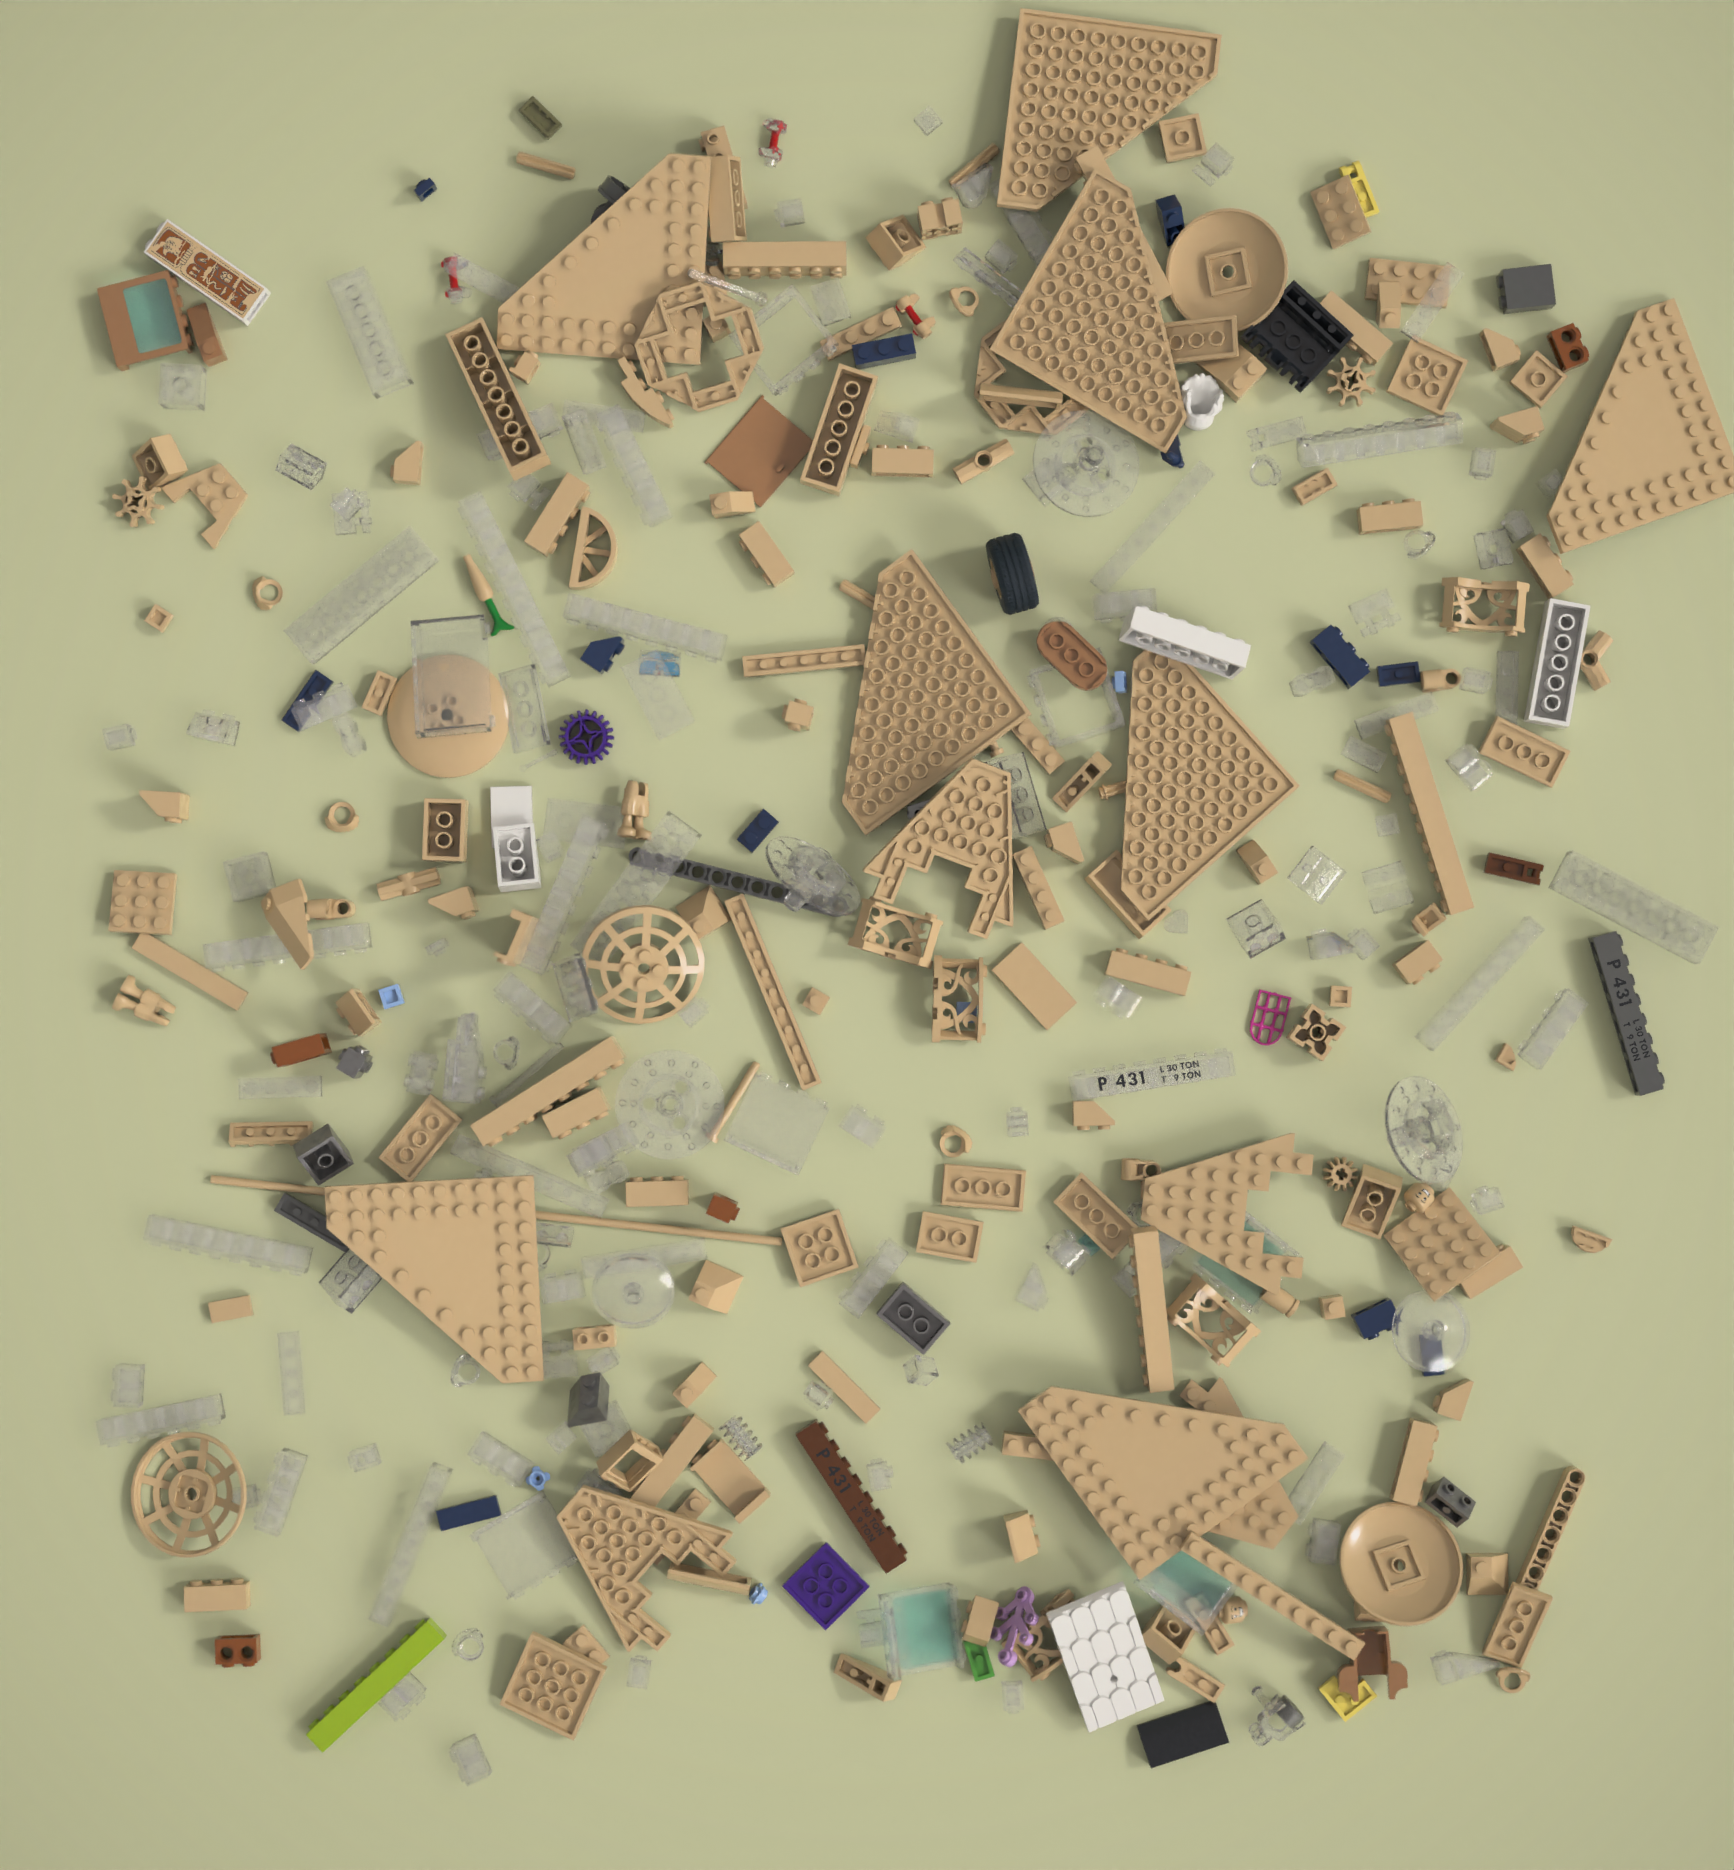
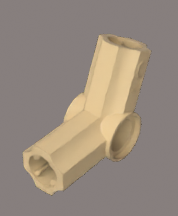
M1601 630L1595 634L1582 651L1580 669H1582L1594 691L1611 682L1599 659L1613 640ZM1584 655H1588L1591 658L1590 665L1584 663Z

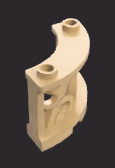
M1462 577L1442 578V586H1445L1442 622L1439 623V627L1447 628V632H1459V630L1505 633V636L1516 637L1517 633H1525L1526 593L1529 592L1530 584L1520 581H1492V583L1481 582V580ZM1467 591H1472L1474 598L1465 601L1464 598H1469ZM1482 591H1486L1490 603L1499 607L1495 613L1484 620L1479 619L1468 607L1469 604L1479 599ZM1517 592L1516 606H1513L1511 603ZM1495 593H1500L1502 595V597L1499 600H1504L1503 603H1500L1494 599ZM1455 594H1456V598H1457V601H1456V602H1454V595H1455ZM1454 606H1460L1461 608L1454 614L1461 616L1460 621H1452ZM1507 609L1516 611L1515 625L1504 623L1505 618L1512 619V616L1505 612ZM1467 619H1469L1473 624H1465V623H1466ZM1497 620L1498 626H1488Z
M870 896L869 899L862 898L861 902L863 904L853 938H849L848 945L867 952L877 953L887 958L931 969L933 964L931 958L940 926H943V921L938 920L937 915L926 912L924 916L881 903L882 900ZM872 907L879 911L878 917L872 914V919L877 922L874 925L868 922ZM885 910L893 912L895 914L885 917ZM907 917H911L918 920L914 924H912ZM900 920L908 930L911 938L900 940L894 949H890L889 938L881 928L888 923ZM922 923L931 925L927 939H921L918 934H923L927 931L920 929ZM867 925L870 929L864 936V932ZM876 932L884 938L883 943L878 944L876 942V938L879 937L874 935ZM912 942L913 945H908L909 951L902 950V944ZM926 942L923 956L921 957L922 952L920 943Z
M934 955L932 1042L940 1043V1040H975L977 1043H981V1036L986 1034V1023H982L983 977H987V965H983V957H979V959L942 958V955ZM943 968H958V969H957V972L954 973V972H952V971H949V970L943 969ZM961 969H976V977L971 979L969 972L965 973L964 978L961 977ZM954 980L950 990L944 988V982L947 981L951 984V981ZM977 982H978V994H977V992L975 991V989L971 986V985L976 984ZM959 983L969 993L972 1001L957 1016L955 1008L951 1004L943 1002L942 996L952 994ZM978 1005L977 1017L971 1015V1013ZM945 1009L951 1010L953 1014L952 1019H950V1014L947 1017L943 1015ZM963 1021V1025L968 1028V1022L973 1021L975 1023V1031H960L959 1023ZM954 1025H955V1028H956V1031H952V1030H942V1029H946V1028L952 1027V1026H954Z
M1194 1273L1190 1278L1192 1282L1170 1307L1166 1308L1167 1320L1175 1327L1180 1325L1212 1354L1210 1358L1219 1366L1223 1363L1226 1367H1229L1231 1365L1229 1363L1253 1336L1257 1337L1261 1330ZM1197 1291L1194 1301L1189 1300ZM1207 1299L1212 1301L1211 1307L1207 1308L1200 1305L1201 1302L1205 1304ZM1186 1303L1192 1305V1310L1188 1308L1183 1309V1311L1187 1312L1185 1318L1177 1315ZM1221 1306L1224 1310L1220 1316V1324L1224 1331H1202L1199 1322V1310L1212 1312ZM1226 1318L1233 1319V1323L1231 1325L1228 1324L1231 1328L1229 1330L1224 1323ZM1192 1321L1194 1331L1190 1329L1185 1323H1189ZM1245 1331L1243 1335L1237 1341H1235L1233 1336ZM1229 1338L1233 1346L1225 1355H1222L1217 1347L1219 1344H1223L1227 1348L1225 1339ZM1203 1339L1213 1340L1212 1347Z
M1070 1589L1056 1595L1039 1612L1041 1615L1036 1625L1032 1626L1025 1623L1029 1633L1038 1636L1034 1645L1031 1643L1029 1646L1020 1643V1632L1018 1630L1013 1651L1017 1654V1660L1031 1676L1030 1680L1032 1682L1038 1679L1041 1681L1046 1679L1053 1669L1063 1663L1059 1649L1039 1647L1043 1639L1040 1627L1045 1625L1051 1629L1046 1613L1075 1601L1073 1599L1074 1594ZM1007 1636V1637L1004 1639V1641L1001 1643V1645L1004 1647V1649H1005V1645H1006L1008 1636ZM1021 1647L1028 1650L1027 1653H1025ZM1033 1653L1036 1654L1034 1657L1035 1663L1038 1660L1044 1662L1039 1668L1029 1658ZM1048 1657H1055L1051 1661L1048 1659Z

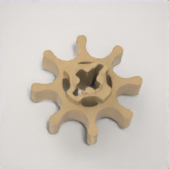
M1342 357L1339 360L1342 371L1336 373L1329 369L1326 373L1327 376L1333 377L1336 380V385L1329 387L1326 393L1340 392L1342 395V400L1339 402L1340 407L1345 404L1347 397L1354 398L1357 407H1360L1363 404L1360 393L1366 391L1372 395L1376 390L1366 384V378L1373 377L1376 371L1362 372L1360 369V364L1363 361L1362 357L1357 360V364L1354 367L1348 366L1345 357ZM1354 375L1353 385L1348 389V380Z
M140 476L136 487H132L129 480L123 479L122 484L126 487V493L123 496L112 495L113 499H120L123 502L122 510L116 512L115 515L123 517L126 513H129L131 515V522L129 524L131 527H138V519L142 516L146 519L147 524H154L155 521L150 515L153 508L164 509V505L156 504L153 500L154 495L161 492V488L153 487L148 491L145 487L146 477Z

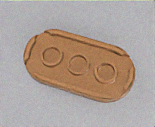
M1053 621L1045 624L1040 629L1037 637L1039 653L1074 687L1089 691L1098 688L1104 682L1107 676L1106 660L1071 625L1062 621Z

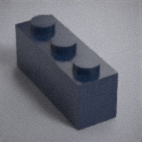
M912 333L852 345L855 368L858 370L916 359Z
M1330 625L1309 643L1344 685L1350 689L1370 672L1368 669L1369 664L1365 659L1359 658L1355 654L1356 649L1350 642H1345L1342 638L1343 633L1337 626L1333 627Z

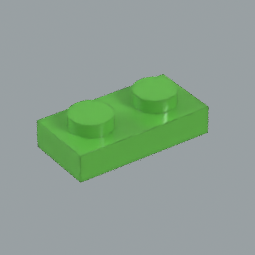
M963 1640L975 1682L994 1677L995 1674L987 1647Z

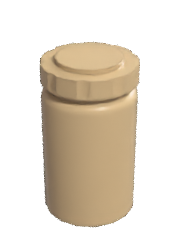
M1280 1288L1279 1296L1265 1289L1262 1290L1259 1296L1260 1299L1282 1314H1285L1288 1318L1295 1313L1300 1303L1298 1299Z

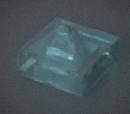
M1084 1234L1078 1240L1091 1257L1101 1249L1087 1234Z

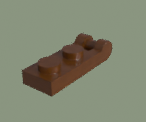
M1489 852L1483 873L1540 886L1541 879L1539 877L1540 873L1543 872L1544 865ZM1528 869L1533 870L1531 877L1526 876Z

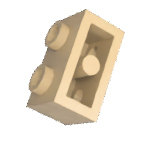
M795 699L794 702L789 701V705H784L782 719H785V724L788 725L790 730L800 732V729L809 731L814 707L808 706L806 701Z

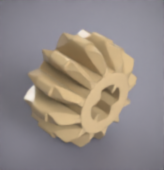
M1334 1157L1335 1164L1327 1161L1330 1169L1323 1168V1171L1329 1174L1323 1176V1179H1331L1327 1186L1331 1187L1334 1185L1335 1191L1339 1190L1340 1185L1341 1189L1346 1191V1183L1353 1187L1354 1184L1350 1180L1358 1179L1357 1176L1352 1175L1358 1169H1350L1354 1162L1349 1161L1346 1164V1157H1342L1341 1161H1339L1338 1157ZM1340 1168L1345 1173L1344 1177L1340 1176L1341 1179L1336 1175V1171H1340Z

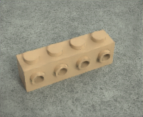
M724 126L701 132L702 139L698 141L701 151H706L707 156H733ZM743 191L744 209H748L746 197Z

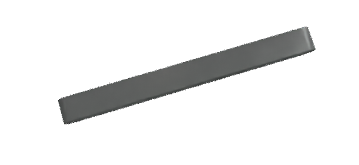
M640 847L633 848L629 853L630 862L637 867L832 917H841L846 911L845 902L836 897ZM638 851L644 854L643 861L639 863L633 859V855ZM656 857L664 859V864L659 868L653 865V860ZM675 862H682L684 865V869L679 873L673 871ZM695 867H702L704 870L703 875L699 878L694 877L692 874ZM715 872L723 873L724 877L720 883H715L712 880ZM735 877L743 879V885L740 888H735L732 885V880ZM755 882L763 884V890L760 893L752 891V885ZM775 887L783 889V895L780 898L772 896V890ZM800 892L803 895V900L800 903H794L791 899L793 893ZM813 898H821L823 905L820 908H814L811 905ZM835 902H839L843 906V910L838 914L831 911V906Z

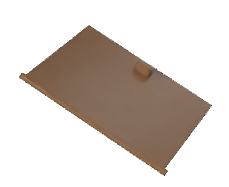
M762 395L707 458L705 463H709L739 490L752 491L754 502L759 507H762L810 451L813 440L769 404Z

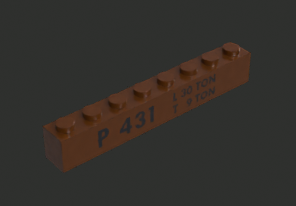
M815 1419L797 1431L796 1437L887 1574L907 1561L905 1554L908 1552L902 1543L898 1544L894 1537L897 1535L890 1525L888 1527L883 1521L885 1516L879 1508L875 1509L872 1505L874 1500L868 1491L864 1492L860 1485L863 1483L856 1473L853 1475L850 1471L851 1464L845 1456H840L838 1452L840 1447L834 1439L830 1440L826 1433L829 1431L823 1421L819 1423Z

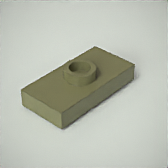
M534 96L519 109V112L547 140L562 127V124Z

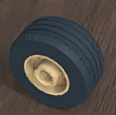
M1018 533L1003 535V537H997L996 539H990L986 543L990 575L1003 612L1012 615L1015 612L1020 613L1036 608L1039 604V596L1035 575L1022 536Z

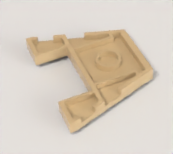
M221 463L162 487V490L174 503L191 490L217 521L201 534L213 549L217 548L218 542L223 534L225 535L232 519L237 515L248 497V494Z

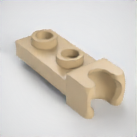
M1182 1656L1176 1660L1180 1664L1178 1669L1166 1668L1168 1675L1213 1703L1216 1702L1225 1687V1684L1190 1663Z

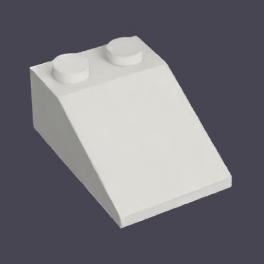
M534 823L493 827L497 881L500 892L542 888Z

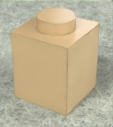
M1340 1294L1318 1297L1323 1319L1346 1317L1343 1297Z

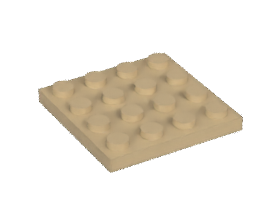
M1450 1187L1435 1197L1434 1202L1423 1213H1413L1383 1235L1433 1302L1440 1299L1501 1254Z
M533 1631L499 1705L574 1741L607 1666Z

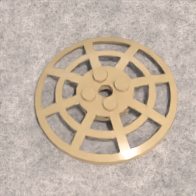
M635 905L613 912L592 930L582 951L581 974L589 996L605 1013L625 1022L637 1024L653 1023L675 1015L693 999L703 979L704 954L696 932L681 916L658 906ZM643 914V926L629 928L619 934L611 926L613 922L626 916ZM652 914L668 918L677 923L682 929L673 937L662 929L651 927ZM604 930L612 940L605 948L601 961L588 959L593 943ZM642 933V943L629 947L623 940L631 935ZM651 934L661 936L668 943L660 949L650 944ZM687 935L690 936L696 947L699 965H687L685 953L679 944ZM617 945L623 952L619 963L607 962L611 951ZM674 948L679 955L680 966H668L666 955ZM646 963L649 965V969L646 972H640L638 966ZM588 968L600 969L602 982L608 992L599 998L595 995L590 985ZM607 970L618 971L622 982L614 988L608 980ZM698 973L692 991L682 1002L675 994L681 988L686 974ZM680 974L677 983L670 991L663 984L667 975ZM626 988L637 991V1002L627 1000L619 994ZM657 989L663 995L658 1000L645 1002L646 992ZM614 998L623 1005L636 1008L635 1018L617 1014L604 1004ZM667 1001L676 1007L661 1016L643 1018L644 1008L656 1007Z
M180 1432L169 1435L151 1446L137 1465L131 1486L133 1515L138 1527L148 1541L169 1555L182 1558L197 1557L217 1550L233 1536L245 1512L247 1487L240 1463L225 1444L210 1435L199 1432ZM184 1438L201 1439L200 1450H187L178 1454L170 1443ZM209 1442L220 1447L233 1463L225 1468L217 1458L208 1453ZM163 1448L170 1458L162 1465L156 1478L144 1475L151 1459ZM197 1456V1468L186 1469L181 1459ZM206 1460L212 1462L220 1470V1473L211 1477L205 1471ZM174 1464L179 1473L171 1482L163 1480L167 1470ZM236 1471L241 1486L240 1505L232 1502L233 1489L229 1477ZM225 1480L227 1489L226 1499L217 1496L216 1485ZM142 1483L153 1486V1502L156 1512L146 1517L141 1505ZM160 1488L169 1490L170 1504L163 1508L160 1500ZM191 1488L195 1489L197 1493L194 1500L189 1496ZM214 1505L223 1507L224 1510L216 1522L213 1523L209 1512L213 1509ZM229 1510L237 1513L238 1516L233 1527L219 1541L215 1530L224 1522ZM175 1511L176 1514L183 1517L180 1528L173 1524L166 1515ZM202 1518L205 1529L188 1531L192 1519ZM160 1519L170 1531L177 1534L173 1546L162 1541L152 1531L149 1524ZM208 1534L211 1543L210 1547L200 1550L181 1549L185 1537L197 1538Z

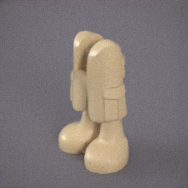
M629 780L624 789L621 813L624 817L621 827L617 830V836L638 840H652V832L644 829L643 818L649 816L648 783L640 782L638 784L637 781Z
M128 975L120 991L138 998L140 1003L134 1002L127 998V996L118 993L112 1009L120 1011L122 1008L134 1011V1016L140 1019L167 1026L170 1020L158 1014L161 1008L174 1014L176 1007L150 989L140 990L135 985V977Z

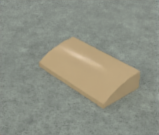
M981 383L979 400L1060 409L1063 393Z
M1116 850L1084 880L1132 933L1140 939L1161 921L1171 909L1168 905L1164 906L1149 921L1140 914L1120 891L1122 855Z
M672 1561L667 1574V1579L747 1596L752 1579L726 1573L724 1577H721L711 1569L682 1563L677 1566Z

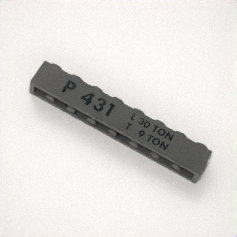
M1612 931L1588 938L1636 1096H1642L1664 1089L1663 1084H1665L1664 1076L1657 1067L1659 1060L1651 1047L1653 1040L1645 1027L1647 1025L1645 1014L1640 1011L1639 1005H1641V1000L1638 993L1634 991L1635 980L1628 971L1629 960L1622 951V937L1620 934H1617V931Z

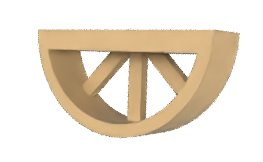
M583 506L569 582L571 590H584L601 583L613 570L618 555L617 539L609 522L597 511ZM592 517L603 526L588 536L590 519ZM608 531L611 540V551L586 547ZM585 554L609 557V560L603 570L598 573ZM584 563L593 578L580 582Z

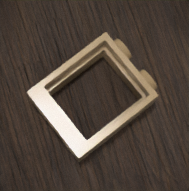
M630 1429L596 1463L599 1469L598 1473L602 1479L609 1480L617 1488H623L630 1493L664 1459L659 1446ZM632 1449L643 1457L624 1474L614 1468V1466Z

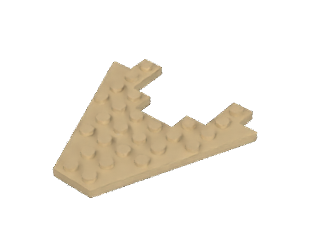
M971 758L864 866L863 872L880 878L873 897L893 904L907 867L927 873L934 855L971 868L964 887L982 894L968 927V933L987 939L994 921L1013 927L1011 773Z
M1289 1133L1144 1178L1140 1220L1151 1226L1155 1225L1158 1230L1274 1295L1279 1296L1281 1276L1302 1279L1304 1258L1262 1253L1264 1232L1244 1230L1248 1189L1269 1191L1270 1171L1312 1175L1314 1155L1293 1153L1295 1133Z
M1219 1377L1209 1392L1191 1380L1179 1395L1197 1410L1243 1417L1221 1377ZM1278 1480L1210 1529L1209 1532L1274 1549L1299 1516Z
M584 1484L556 1516L628 1652L641 1639L658 1651L671 1636L669 1631L641 1609L652 1596V1592L638 1580L661 1553L678 1566L692 1552L721 1577H724L737 1561V1559L722 1548L733 1535L732 1531Z

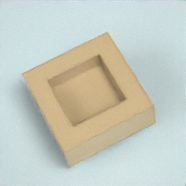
M155 604L144 621L163 633L174 615Z
M1330 986L1329 1006L1351 1007L1352 987Z
M812 987L802 1005L820 1015L830 997Z

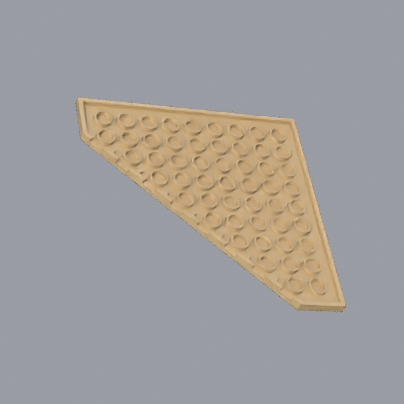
M1020 8L996 207L1039 211L1083 178L1082 174H1077L1073 166L1076 163L1074 161L1075 157L1098 145L1104 159H1108L1217 76L1222 35Z
M669 153L498 308L497 349L530 350L541 353L618 359L625 356L626 359L639 360L634 345L660 293L697 281L705 283L711 156ZM704 302L668 313L674 333L655 339L663 362L700 365Z
M1095 168L990 350L1166 454L1187 419L1140 224L1131 189Z
M1674 298L1638 310L1632 318L1633 321L1621 343V348L1614 359L1609 376L1600 391L1598 401L1593 407L1585 431L1580 437L1574 456L1571 458L1566 469L1564 479L1560 483L1553 504L1546 515L1560 554L1734 493V455Z
M912 549L878 575L877 592L875 594L864 672L860 686V697L854 723L855 728L845 779L842 803L866 836L1032 715Z
M1144 650L1132 661L1120 891L1140 914L1149 921L1299 787V784L1194 666Z
M534 1175L325 1186L327 1229L501 1383L544 1381Z
M1057 1386L1048 1387L1018 1409L1020 1415L1139 1580L1180 1552V1546L1190 1531L1202 1536L1309 1459L1283 1423H1273Z

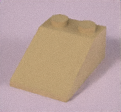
M1238 344L1239 357L1195 362L1207 375H1211L1219 387L1235 402L1267 371V368L1240 344Z
M1363 1164L1341 1226L1381 1239L1401 1192L1403 1177Z

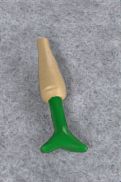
M471 555L464 556L463 559L467 565L475 593L480 601L485 602L494 620L491 636L497 635L500 630L514 629L513 625L508 624L501 618L492 600V588L474 563Z

